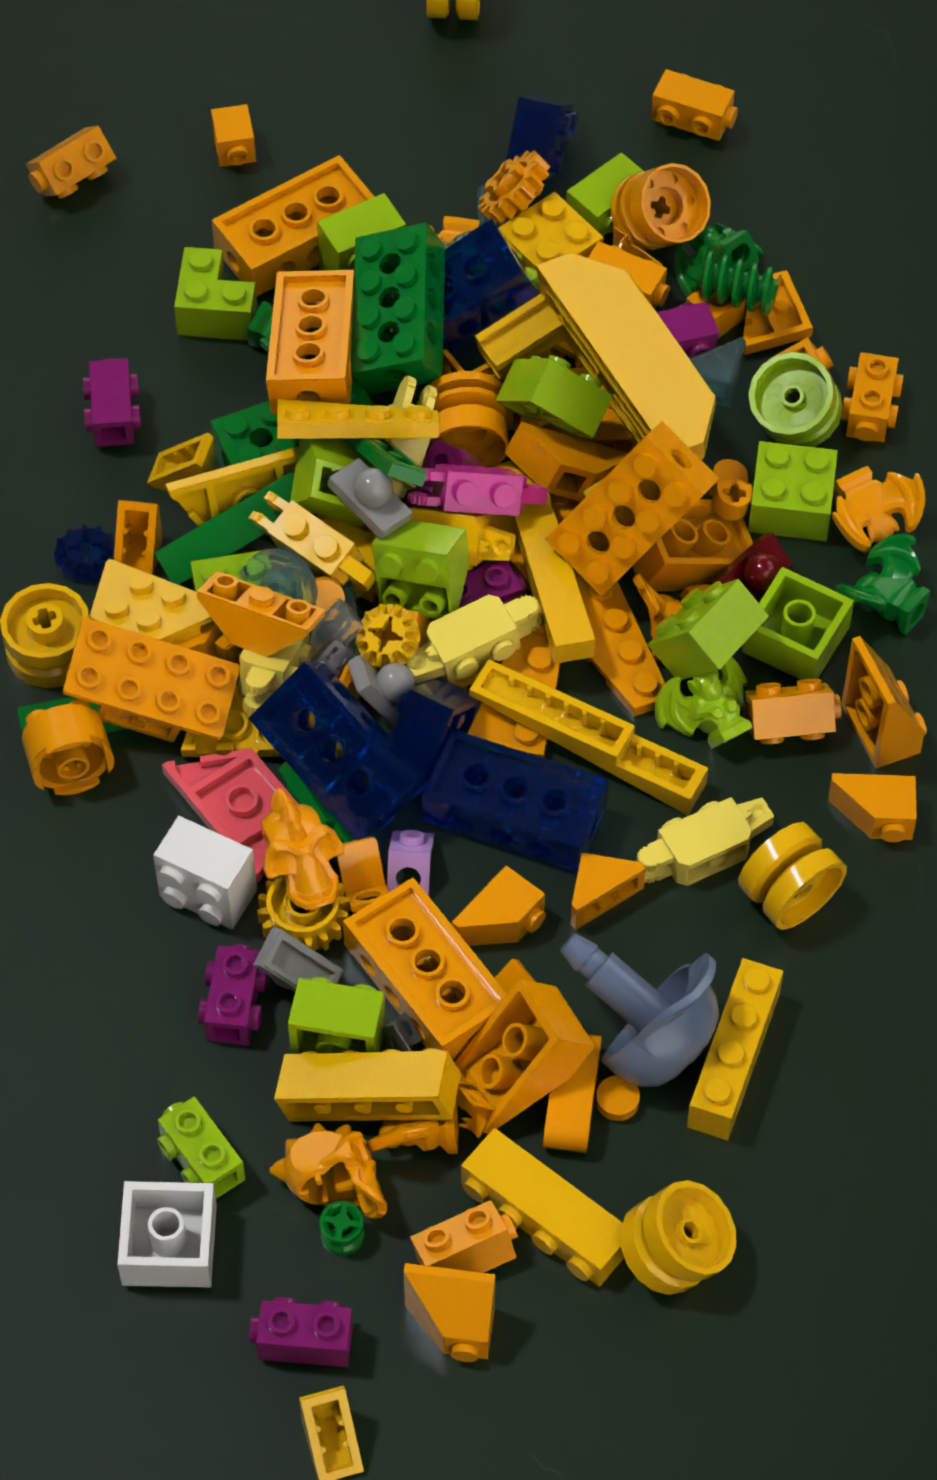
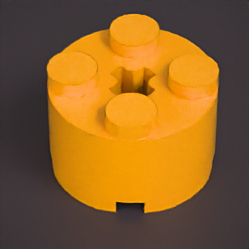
M76 699L69 704L55 706L47 710H35L27 715L25 720L27 725L22 733V743L34 783L39 789L44 791V787L54 790L55 795L62 796L82 793L100 783L99 776L106 769L108 774L113 769L114 756L102 718L95 709L91 708L89 702Z

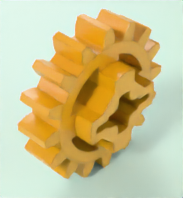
M527 150L521 158L518 155L515 156L513 161L511 159L506 160L500 165L499 170L494 176L487 180L484 188L486 193L479 198L481 204L478 206V209L493 224L496 222L502 224L507 217L511 220L515 214L519 215L527 210L529 204L541 194L544 187L542 181L549 176L547 170L550 168V165L535 150L531 153Z

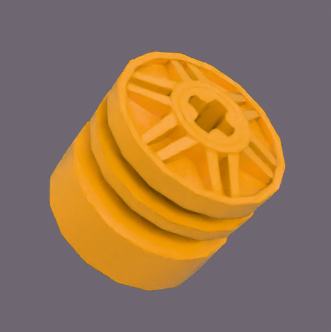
M670 163L628 176L617 186L612 197L611 217L614 226L629 235L628 241L644 251H653L692 240L704 230L710 217L711 199L706 184L697 172L686 165Z
M458 371L445 374L432 381L430 385L438 390L433 410H438L439 438H430L428 448L432 446L434 439H438L483 461L481 464L483 467H491L501 463L507 456L505 450L509 444L508 423L506 421L507 408L495 401L502 383L493 376L478 371Z

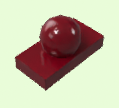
M764 533L720 572L712 582L720 581L724 584L739 579L751 595L756 598L759 594L768 590L782 567L788 569L793 564L774 533Z

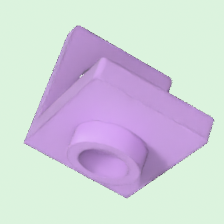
M418 830L393 831L388 850L387 888L389 892L399 886L396 879L397 873L401 869L409 867L418 871L421 877L419 885L429 896L430 860L434 844V833H425Z

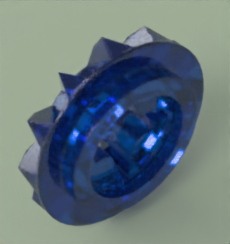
M83 523L80 529L73 531L68 528L66 535L63 538L57 539L54 552L56 565L64 575L74 580L90 581L101 578L106 561L109 558L114 560L115 540L112 533L107 534L100 525L96 528H88ZM84 543L90 545L91 549L90 556H88V561L86 562L81 553Z

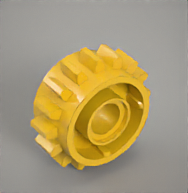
M284 875L276 878L274 882L267 880L265 883L267 894H259L258 903L260 909L257 910L258 923L263 924L262 930L265 938H267L271 928H280L314 951L320 948L326 951L329 949V943L333 939L340 940L342 938L340 926L343 927V920L349 917L347 911L350 910L349 897L344 896V885L342 883H339L337 897L331 905L328 904L307 913H298L295 910L301 907L295 905L286 895Z

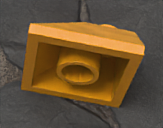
M405 1263V1307L441 1352L449 1354L452 1358L462 1362H474L478 1358L488 1359L495 1312V1274Z

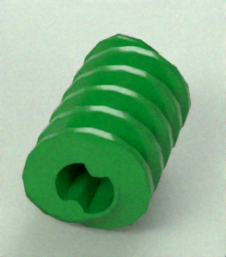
M709 250L700 269L696 293L702 287L703 299L709 300L716 291L719 304H724L731 295L734 308H739L746 299V306L749 312H754L761 303L762 315L769 316L776 301L781 275L778 279H773V267L768 266L763 275H759L757 262H754L748 271H744L742 258H739L733 267H729L727 254H724L721 260L715 263L714 251Z

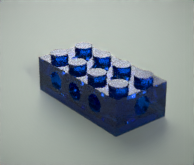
M492 218L445 249L443 350L447 349L450 354L475 338V335L540 294L510 240Z
M304 661L248 718L355 840L376 837L430 783L427 777L323 661ZM311 712H313L315 716V725L313 728L310 725L309 716ZM338 742L343 750L341 758L338 757L336 752ZM365 772L368 774L370 779V786L368 789L364 786L363 776Z
M452 729L422 795L423 821L578 872L581 854L588 852L606 809L609 779Z

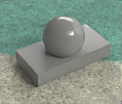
M360 458L329 477L327 486L381 540L411 520L413 512L393 493L391 478L378 468H369Z
M361 654L349 660L348 667L357 692L393 728L399 729L408 724L402 701H405L415 688V676L410 668L393 662L384 665L377 672Z
M271 928L253 966L269 975L276 985L291 989L294 992L296 991L299 977L305 979L323 977L338 984L344 972L342 968L280 928Z

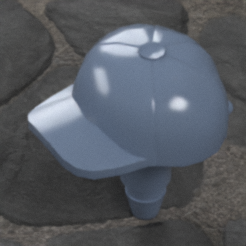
M576 933L559 950L574 971H578L587 979L585 986L627 1021L601 1058L602 1063L616 1076L639 1087H659L677 1077L689 1064H692L710 1042L719 1019L717 996L710 984L715 975L716 960L709 954L701 955L693 964L681 966L655 989L613 952L607 956L598 948L597 944Z

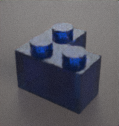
M537 94L520 96L506 160L511 159L513 161L515 156L518 155L521 158L525 151L528 150L531 153L535 150L550 165V168L547 170L549 176L545 180L554 178L555 173L561 172L564 161V151H560L561 141L567 140L568 134H574L578 113L573 112L575 103Z
M441 677L407 690L398 704L397 712L401 713L396 727L389 731L384 741L383 749L387 750L382 764L424 784L439 778L454 740L468 733L481 701L470 696L469 690Z

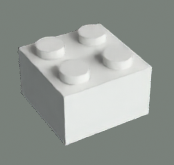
M179 815L153 854L159 896L174 908L182 909L184 907L197 913L201 919L211 925L219 926L221 924L233 930L257 892L253 849Z
M124 1181L117 1264L122 1286L211 1288L217 1209L214 1183Z

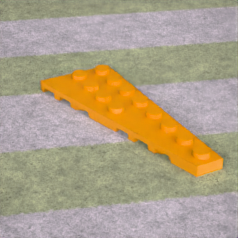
M512 460L491 466L505 469L519 468ZM549 493L558 524H560L580 502ZM487 514L491 520V527L516 534L511 515ZM516 535L514 556L508 562L511 564L513 572L519 571L521 573L526 588L532 594ZM573 568L595 637L594 657L585 658L586 661L593 663L606 679V685L633 717L653 711L656 697L665 681L618 581L601 596Z

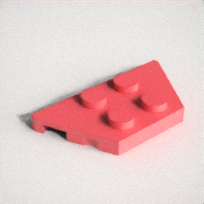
M252 748L231 751L227 755L211 754L200 756V762L175 766L174 760L162 764L163 774L210 830L253 849L256 883L259 882L265 873L264 859L266 852L260 822L270 813L273 793L276 792V789L282 788L297 804L298 802Z

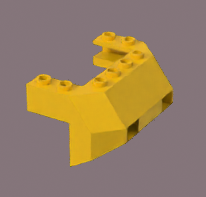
M568 253L536 265L541 294L475 335L480 354L499 381L506 378L514 359H530L532 355L539 357L565 340L588 374L601 381V388L613 395L609 404L637 444L663 421L701 460L705 457L716 405L715 395L628 271L574 253ZM602 480L598 481L597 483H595L594 485H592V486L589 487L588 489L584 490V491H583V496H584V498H585Z

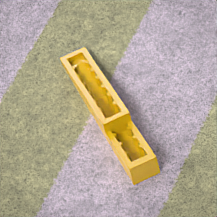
M520 468L510 469L518 474L526 475V484H536ZM547 492L546 505L524 504L523 512H520L519 516L511 517L532 594L538 600L540 606L539 610L554 664L594 657L595 637L572 566L545 540L559 525L549 493Z
M490 659L487 660L469 689V695L687 816L706 786L708 767L635 735V725Z

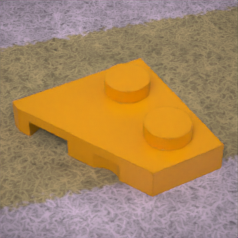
M787 270L773 274V279H778L781 275V282L774 307L769 316L762 315L761 303L754 312L746 310L745 327L741 341V353L743 356L813 336V326Z

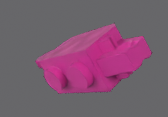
M436 464L435 468H423L427 473L425 481H434L432 493L414 491L407 494V503L436 506L443 511L519 516L520 512H523L524 504L546 505L548 489L542 485L526 484V475L518 474L510 469Z

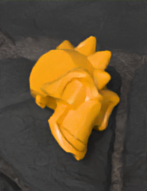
M278 788L272 796L270 813L260 822L266 846L264 859L266 878L274 879L277 876L284 875L286 895L295 905L305 910L314 911L316 908L328 904L331 905L339 891V880L329 860L344 854L345 848L336 832L329 826L321 823L317 812L312 806L297 804L282 788Z
M316 1123L309 1134L300 1138L287 1139L285 1141V1157L276 1161L269 1169L270 1174L287 1184L292 1194L309 1204L324 1205L325 1207L336 1201H348L356 1206H360L363 1216L372 1219L382 1218L387 1212V1202L383 1198L376 1177V1161L372 1160L371 1154L366 1148L367 1141L362 1133L352 1131L351 1126L348 1124L339 1127L333 1132L327 1131L322 1124Z

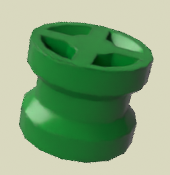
M336 1201L329 1204L322 1211L320 1230L323 1246L330 1253L338 1256H347L355 1253L362 1246L364 1241V1217L361 1210L355 1204L348 1201ZM348 1229L350 1230L347 1234L343 1235V1232L347 1231Z

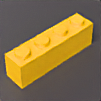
M742 958L689 1105L687 1128L726 1141L729 1140L780 995L783 970Z
M435 1048L405 1052L387 1049L382 1052L345 1050L342 1053L305 1051L302 1054H284L274 1100L289 1122L452 1119L461 1073L448 1051Z
M496 1128L487 1135L461 1165V1184L468 1196L479 1203L492 1200L499 1215L507 1213L515 1229L520 1227L532 1236L533 1243L542 1252L548 1255L554 1253L564 1260L570 1272L580 1280L587 1281L589 1279L600 1287L624 1259L620 1247V1228L623 1222Z

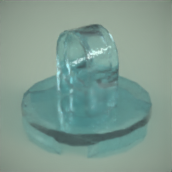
M280 548L264 549L252 556L238 574V579L268 587L277 593L307 601L314 606L316 605L318 589L315 576L311 572L309 564L292 552Z

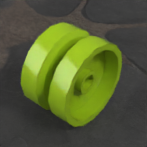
M789 352L774 356L762 364L753 376L748 393L752 413L769 439L775 443L816 447L827 440L839 425L843 409L841 393L823 363L809 354Z

